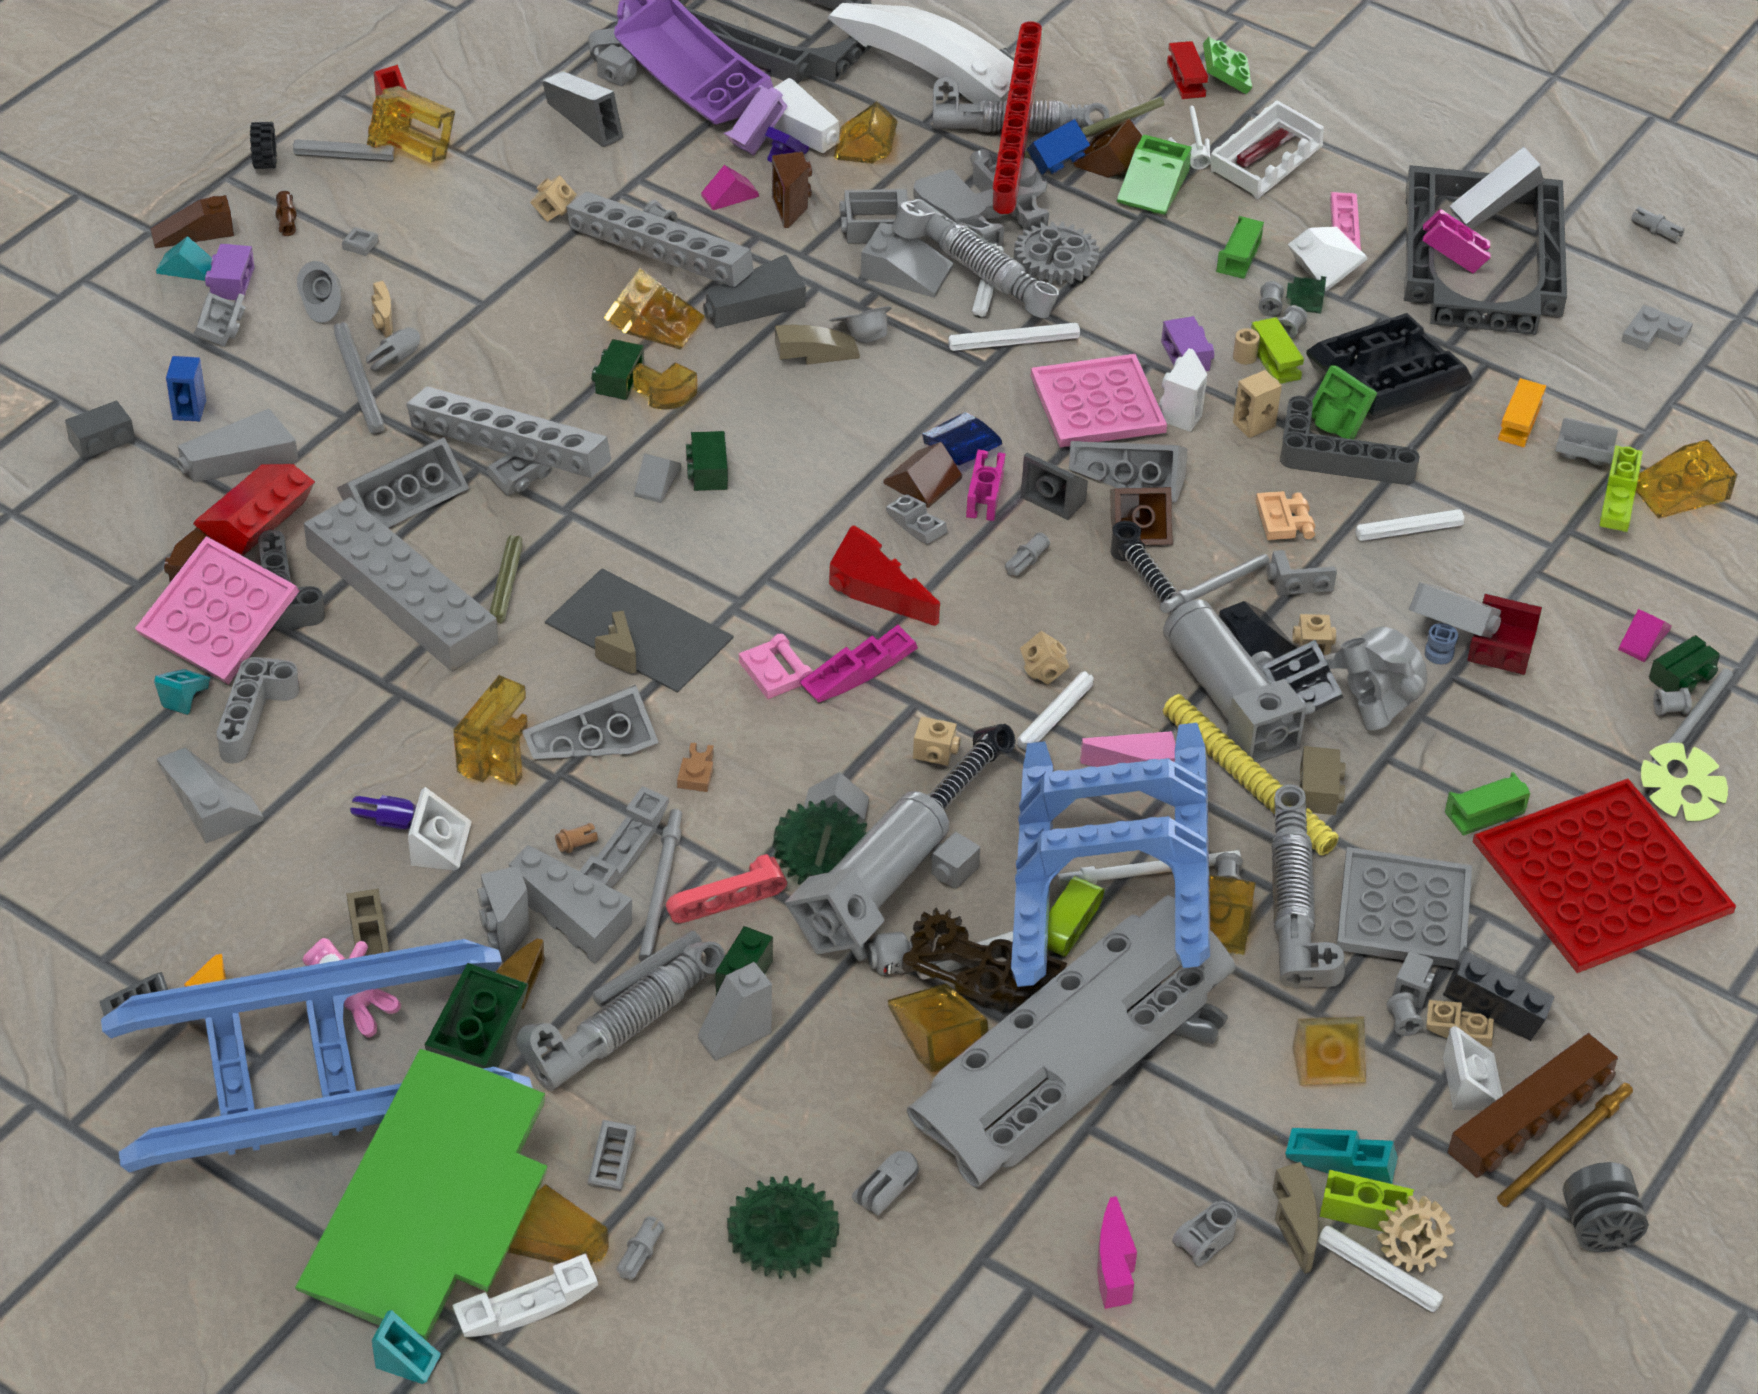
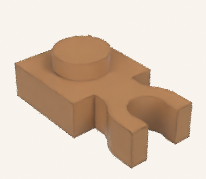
M697 743L690 744V758L683 757L677 778V788L708 792L713 773V761L711 760L714 754V745H708L705 752L699 753L697 752Z

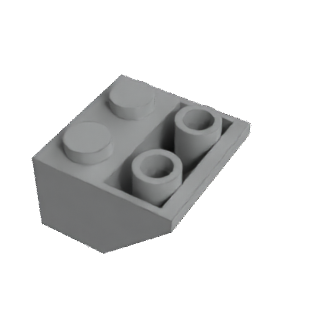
M519 865L481 874L482 888L477 889L481 908L484 907L479 909L482 927H488L490 933H487L489 947L500 951L502 963L512 956L530 931L527 888Z

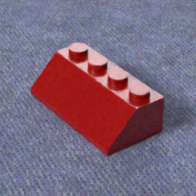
M261 464L199 516L193 524L214 541L244 556L258 544V538L264 531L274 530L305 503L315 481L294 464Z

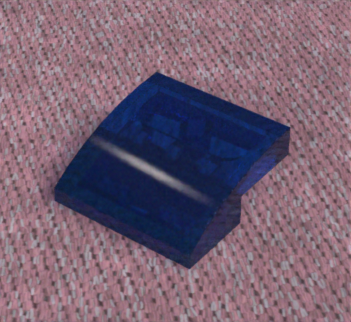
M966 412L922 433L924 444L931 446L942 442L957 466L975 459L978 450L990 451L1003 444L1002 439L987 424Z

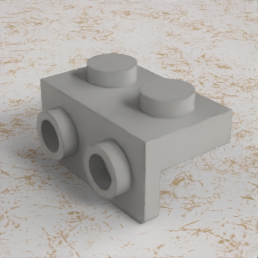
M208 292L194 334L225 347L229 337L234 339L238 332L240 324L236 320H241L245 310V306L241 305L244 295L239 293L233 303Z
M1564 418L1555 451L1560 452L1561 456L1569 459H1576L1578 456L1587 458L1588 462L1595 465L1610 464L1618 430Z
M507 454L489 465L486 473L506 496H509L516 491L518 493L524 491L537 478L540 480L544 479L551 473L553 468Z

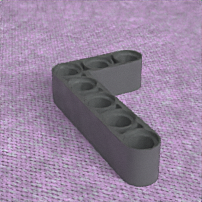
M1298 395L1289 399L1280 454V462L1283 466L1290 469L1407 485L1415 481L1420 456L1413 448L1311 434L1309 431L1313 402L1305 396Z

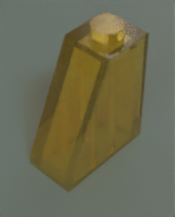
M545 1184L537 1191L507 1253L555 1264L586 1253L590 1265H592L594 1262L602 1260L608 1252V1228Z

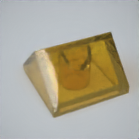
M1364 1016L1297 1019L1292 1050L1300 1085L1366 1083Z

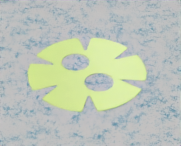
M1682 743L1662 744L1649 752L1661 766L1643 760L1641 780L1644 787L1661 788L1649 796L1661 810L1675 817L1682 804L1687 821L1706 820L1720 812L1709 798L1726 803L1728 785L1725 776H1708V774L1719 768L1714 759L1696 747H1693L1688 759H1686ZM1671 760L1683 762L1688 769L1687 775L1683 778L1672 776L1667 769L1668 763ZM1686 785L1698 788L1702 794L1701 801L1693 804L1684 800L1681 795L1682 788Z

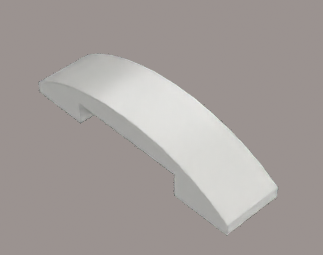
M586 1253L554 1265V1274L501 1295L488 1299L486 1292L453 1304L452 1306L464 1337L490 1335L512 1330L543 1319L582 1298L598 1285L597 1278Z

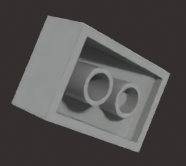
M881 222L861 252V277L935 297L952 270L953 262L921 239L901 237L892 230L893 224Z

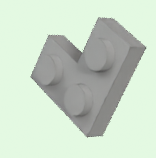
M1643 305L1623 333L1621 342L1647 351L1654 339L1658 337L1681 346L1690 334L1693 323L1661 312L1656 308Z

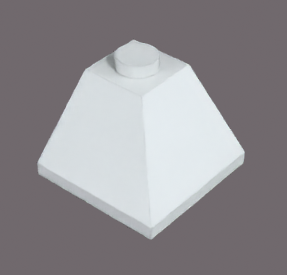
M1337 227L1308 228L1288 244L1297 263L1325 291H1328L1367 260L1366 255Z

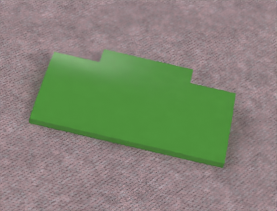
M419 1049L295 1289L380 1326L387 1311L392 1310L427 1341L457 1279L486 1292L489 1291L547 1172V1165L521 1155L520 1152L544 1106L545 1093L482 1068Z

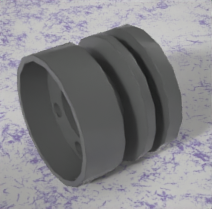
M1614 1162L1596 1163L1574 1172L1564 1182L1562 1192L1569 1213L1572 1216L1571 1221L1581 1247L1588 1251L1599 1253L1612 1252L1634 1244L1646 1234L1649 1223L1641 1200L1638 1198L1639 1193L1632 1172L1625 1165Z

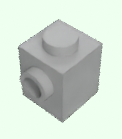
M611 44L597 55L598 77L622 87L636 75V59L629 51Z
M955 832L943 844L940 843L934 848L931 854V874L939 881L957 889L979 868L981 847Z

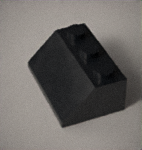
M1465 946L1459 955L1443 993V996L1462 1003V1006L1484 1015L1487 1019H1494L1495 1023L1530 1041L1546 1021L1555 998L1550 990Z

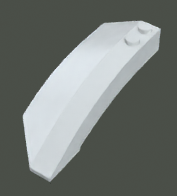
M842 3L828 16L830 21L865 47L870 45L894 54L926 70L937 78L945 76L953 78L958 84L959 93L974 104L984 100H992L993 104H995L996 100L999 104L1001 100L1002 104H1004V101L1008 99L1014 61L987 41L950 20L908 6Z

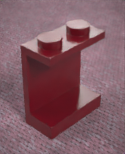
M1484 594L1482 603L1501 610L1499 616L1501 623L1497 632L1492 634L1491 638L1474 634L1467 661L1525 675L1542 607Z

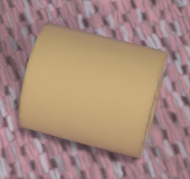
M1244 328L1236 332L1233 359L1236 362L1247 365L1256 361L1260 340L1257 331Z

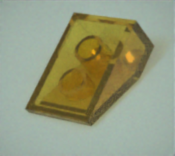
M1706 439L1682 446L1639 473L1635 491L1655 516L1660 519L1731 499L1738 474L1711 442Z
M947 983L887 1000L888 1007L916 1058L930 1072H940L989 1031L987 1018Z

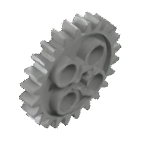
M1051 221L1050 226L1040 223V228L1032 225L1031 231L1024 229L1023 235H1018L1014 246V260L1021 263L1025 268V272H1029V275L1032 277L1039 276L1038 281L1048 279V283L1052 284L1054 280H1057L1062 285L1063 280H1067L1072 284L1073 278L1082 281L1083 275L1090 276V272L1096 270V264H1098L1099 246H1096V239H1091V233L1083 235V228L1074 230V224L1065 227L1064 222H1061L1059 226H1056Z

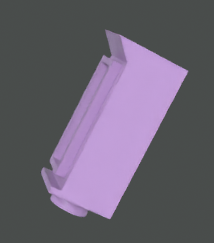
M759 85L760 91L751 100L732 128L733 130L724 133L733 145L753 156L766 139L765 133L768 127H774L788 107L782 99L783 94L773 87L767 89Z

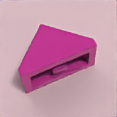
M724 165L703 189L701 196L712 210H717L759 197V192L748 178Z
M1638 609L1618 650L1645 662L1671 630L1672 625Z

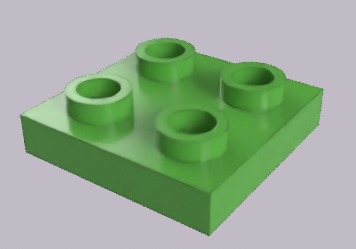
M1208 37L1203 43L1207 73L1247 94L1252 89L1247 57L1242 52H1235L1228 48L1224 42Z
M1330 366L1312 401L1311 417L1315 419V425L1322 430L1338 434L1342 438L1354 440L1377 392L1339 367Z

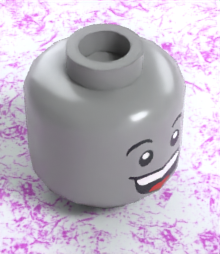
M903 932L876 935L872 943H868L867 946L870 968L876 969L877 973L882 976L905 973L901 966L902 958L906 952L911 951V941L908 942Z

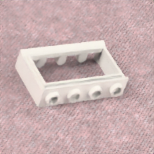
M1277 100L1269 107H1266L1253 120L1247 122L1236 134H1232L1220 147L1213 150L1210 156L1211 173L1216 172L1252 193L1258 200L1323 146L1324 127ZM1279 126L1301 138L1298 143V150L1293 154L1286 151L1282 156V163L1276 168L1269 165L1265 170V177L1262 179L1234 164L1238 160V154L1265 138Z

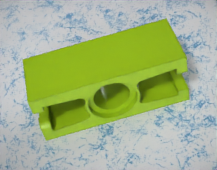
M1274 317L1252 322L1251 329L1257 331L1260 336L1257 356L1268 373L1277 379L1280 384L1301 380L1302 372L1296 366L1303 365L1304 358L1278 318Z
M1329 1170L1319 1217L1385 1232L1378 1224L1381 1221L1388 1222L1389 1217L1385 1213L1386 1209L1395 1212L1397 1210L1395 1201L1397 1200L1403 1205L1408 1204V1196H1413L1414 1189Z

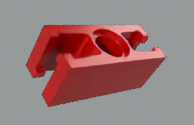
M1193 41L1169 43L1168 49L1172 55L1167 57V65L1181 99L1206 97V89L1202 83H1208V75Z

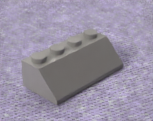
M445 437L337 487L342 500L351 497L387 528L469 489Z

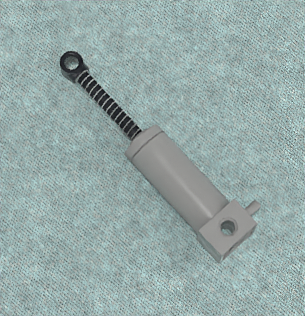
M1131 521L1116 523L1112 530L1111 555L1117 560L1130 562V565L1141 576V579L1148 586L1149 590L1152 591V594L1156 596L1160 604L1170 599L1176 592V588L1165 577V574L1161 572L1158 565L1154 563V559L1150 558V554L1146 552L1145 544L1140 539V527ZM1200 599L1192 600L1180 605L1178 608L1170 611V613L1168 612L1170 616L1163 627L1164 637L1229 721L1227 729L1229 739H1232L1235 745L1240 746L1241 750H1244L1257 763L1300 749L1305 715L1315 712L1314 703L1311 701L1303 703L1285 679L1271 683L1207 601Z
M997 724L976 730L972 740L973 748L953 767L930 794L926 795L918 791H909L902 795L829 873L809 876L785 901L786 906L816 954L851 949L858 961L868 957V952L863 944L885 921L878 909L947 835L949 820L944 809H947L952 800H955L960 795L961 791L969 785V782L973 781L974 777L985 768L986 764L995 761L999 755L1008 754L1013 751L1016 740L1015 734L1009 725Z

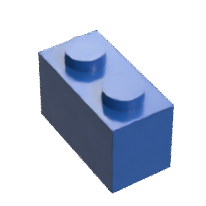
M1074 119L1032 142L1026 150L1041 175L1049 171L1051 174H1054L1065 167L1063 163L1068 160L1074 163L1084 157V151L1090 144Z
M172 356L166 375L172 420L200 422L206 403L200 357Z

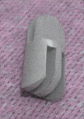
M410 327L398 330L381 341L380 347L376 348L366 357V363L369 364L383 355L384 357L374 363L370 369L378 371L390 363H399L415 352L420 343L419 332Z
M898 1151L893 1153L852 1193L853 1201L879 1215L916 1178L919 1171L917 1159L910 1152Z

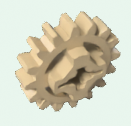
M1408 1196V1204L1403 1205L1399 1200L1395 1201L1397 1207L1395 1212L1386 1209L1385 1213L1389 1220L1388 1222H1379L1378 1225L1385 1233L1377 1235V1239L1384 1245L1381 1251L1386 1257H1390L1389 1260L1394 1266L1397 1267L1401 1264L1405 1271L1410 1272L1414 1265L1419 1272H1423L1425 1263H1429L1434 1268L1437 1266L1435 1260L1437 1256L1441 1258L1447 1257L1443 1248L1444 1246H1453V1242L1447 1235L1454 1233L1455 1229L1448 1223L1451 1220L1450 1215L1446 1211H1442L1443 1207L1438 1202L1434 1201L1431 1204V1201L1426 1196H1422L1418 1203L1413 1196ZM1430 1217L1435 1221L1436 1230L1431 1228L1433 1222L1430 1220ZM1396 1238H1399L1401 1240V1251L1398 1249L1396 1245Z

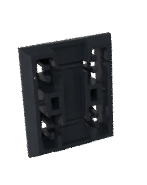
M1408 313L1320 341L1306 351L1312 366L1323 377H1325L1330 366H1337L1377 392L1366 415L1370 421L1459 391L1471 383L1473 379L1467 366L1450 351H1444L1426 335L1424 328Z

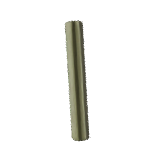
M510 535L507 538L489 611L497 618V622L500 624L506 618L523 547V539L519 535L516 537Z

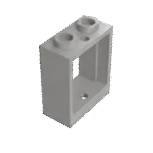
M907 189L845 190L844 201L839 202L840 216H844L841 217V233H846L847 243H868L881 222L893 224L895 220H853V215H897L901 203L908 201Z

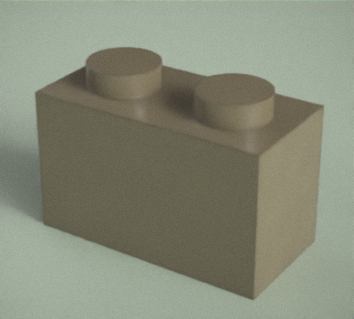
M1303 747L1299 787L1305 792L1306 808H1309L1312 813L1336 815L1338 803L1344 802L1345 785H1340V781H1344L1346 764L1340 762L1339 749Z

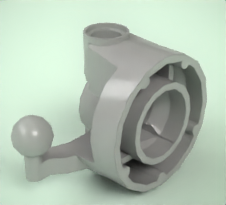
M1383 626L1370 629L1362 636L1347 640L1341 644V649L1337 653L1324 655L1330 669L1340 668L1348 670V685L1352 693L1358 698V706L1367 730H1378L1388 726L1392 718L1425 692L1428 681L1426 664L1416 646L1408 637L1396 629Z

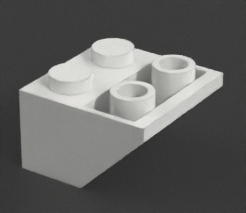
M1190 348L1183 357L1177 358L1171 373L1167 372L1162 381L1164 395L1159 404L1167 424L1189 432L1192 431L1202 417L1207 373L1195 351Z

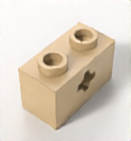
M1266 370L1238 382L1233 423L1248 438L1276 427L1282 385Z

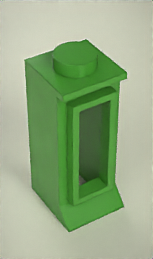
M1242 216L1238 217V223L1225 249L1219 251L1216 272L1245 279L1261 244L1264 222Z
M1512 772L1509 778H1503L1461 794L1449 792L1445 814L1464 836L1524 814L1530 797V791L1527 785L1521 782L1516 774Z

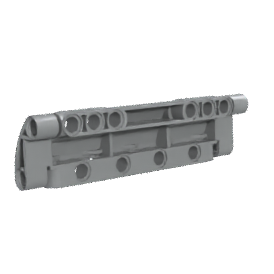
M1166 895L1142 916L1131 915L943 1068L935 1076L931 1089L907 1108V1114L917 1128L956 1156L958 1169L962 1177L971 1186L978 1188L1001 1167H1011L1020 1162L1203 1007L1207 1002V993L1235 970V962L1223 944L1210 930V957L1199 967L1180 968L1127 1013L1131 1006L1181 965L1177 960L1175 951V898ZM1045 1078H1048L1047 1081H1045L1041 1086H1039L1035 1091H1033L1028 1097H1026L1022 1102H1020L1016 1107H1014L1010 1112H1008L1004 1117H1002L986 1132L984 1131V1129H986L990 1124H992L996 1119H998L1003 1113H1005L1009 1108H1011L1015 1103H1017L1021 1098H1023L1027 1093H1029Z

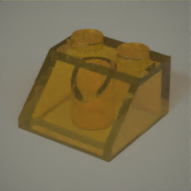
M876 101L841 126L839 132L840 142L836 145L834 157L837 160L873 164L880 158L885 159L892 152V144L896 135L895 131L898 121Z
M1209 875L1210 930L1229 953L1245 955L1256 882Z

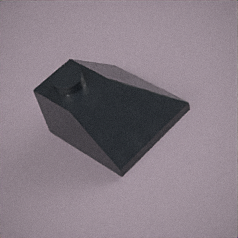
M1246 601L1224 608L1219 612V617L1251 657L1258 652L1266 651L1276 659L1297 649L1266 612Z

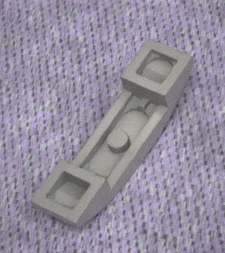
M642 786L626 808L627 817L598 856L594 857L591 855L580 872L610 888L613 887L631 868L645 849L666 811L669 798Z

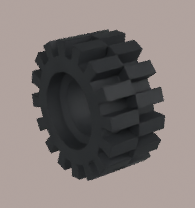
M251 122L250 150L254 169L276 168L277 144L274 123Z

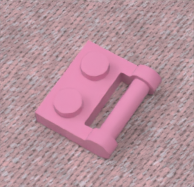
M777 634L770 642L739 653V663L767 699L800 687V681L813 672L808 665L802 663L789 646L790 642L784 634ZM780 653L795 673L789 675L774 655Z

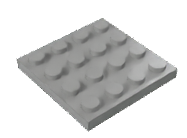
M1347 847L1336 945L1347 952L1405 960L1408 952L1412 951L1433 959L1434 965L1454 968L1463 947H1467L1472 865Z

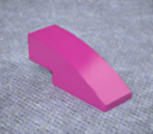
M1117 1196L1110 1197L1107 1204L1098 1247L1097 1274L1099 1290L1105 1309L1131 1304L1134 1290V1281L1131 1273L1135 1271L1137 1250Z

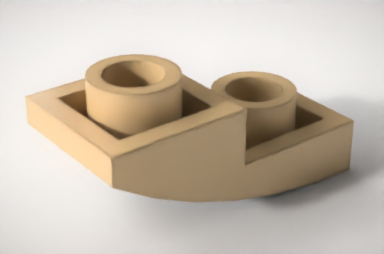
M380 281L373 283L374 295L371 296V301L375 313L372 314V321L374 327L377 330L380 329L385 338H387L393 332L391 298L385 283Z
M1429 1000L1427 1030L1448 1038L1450 1028L1457 1026L1481 1045L1492 1047L1494 1019H1487L1484 1015L1476 1012L1461 1011L1462 1003Z

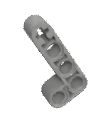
M251 657L241 663L217 729L219 753L223 761L238 763L246 758L266 699L288 701L298 696L300 687L297 667L294 663L287 660Z

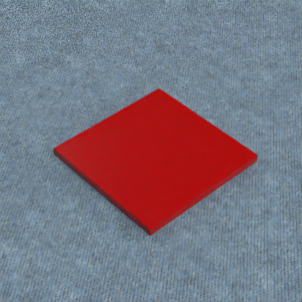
M1629 778L1474 834L1472 842L1576 973L1734 913L1736 908L1735 903Z

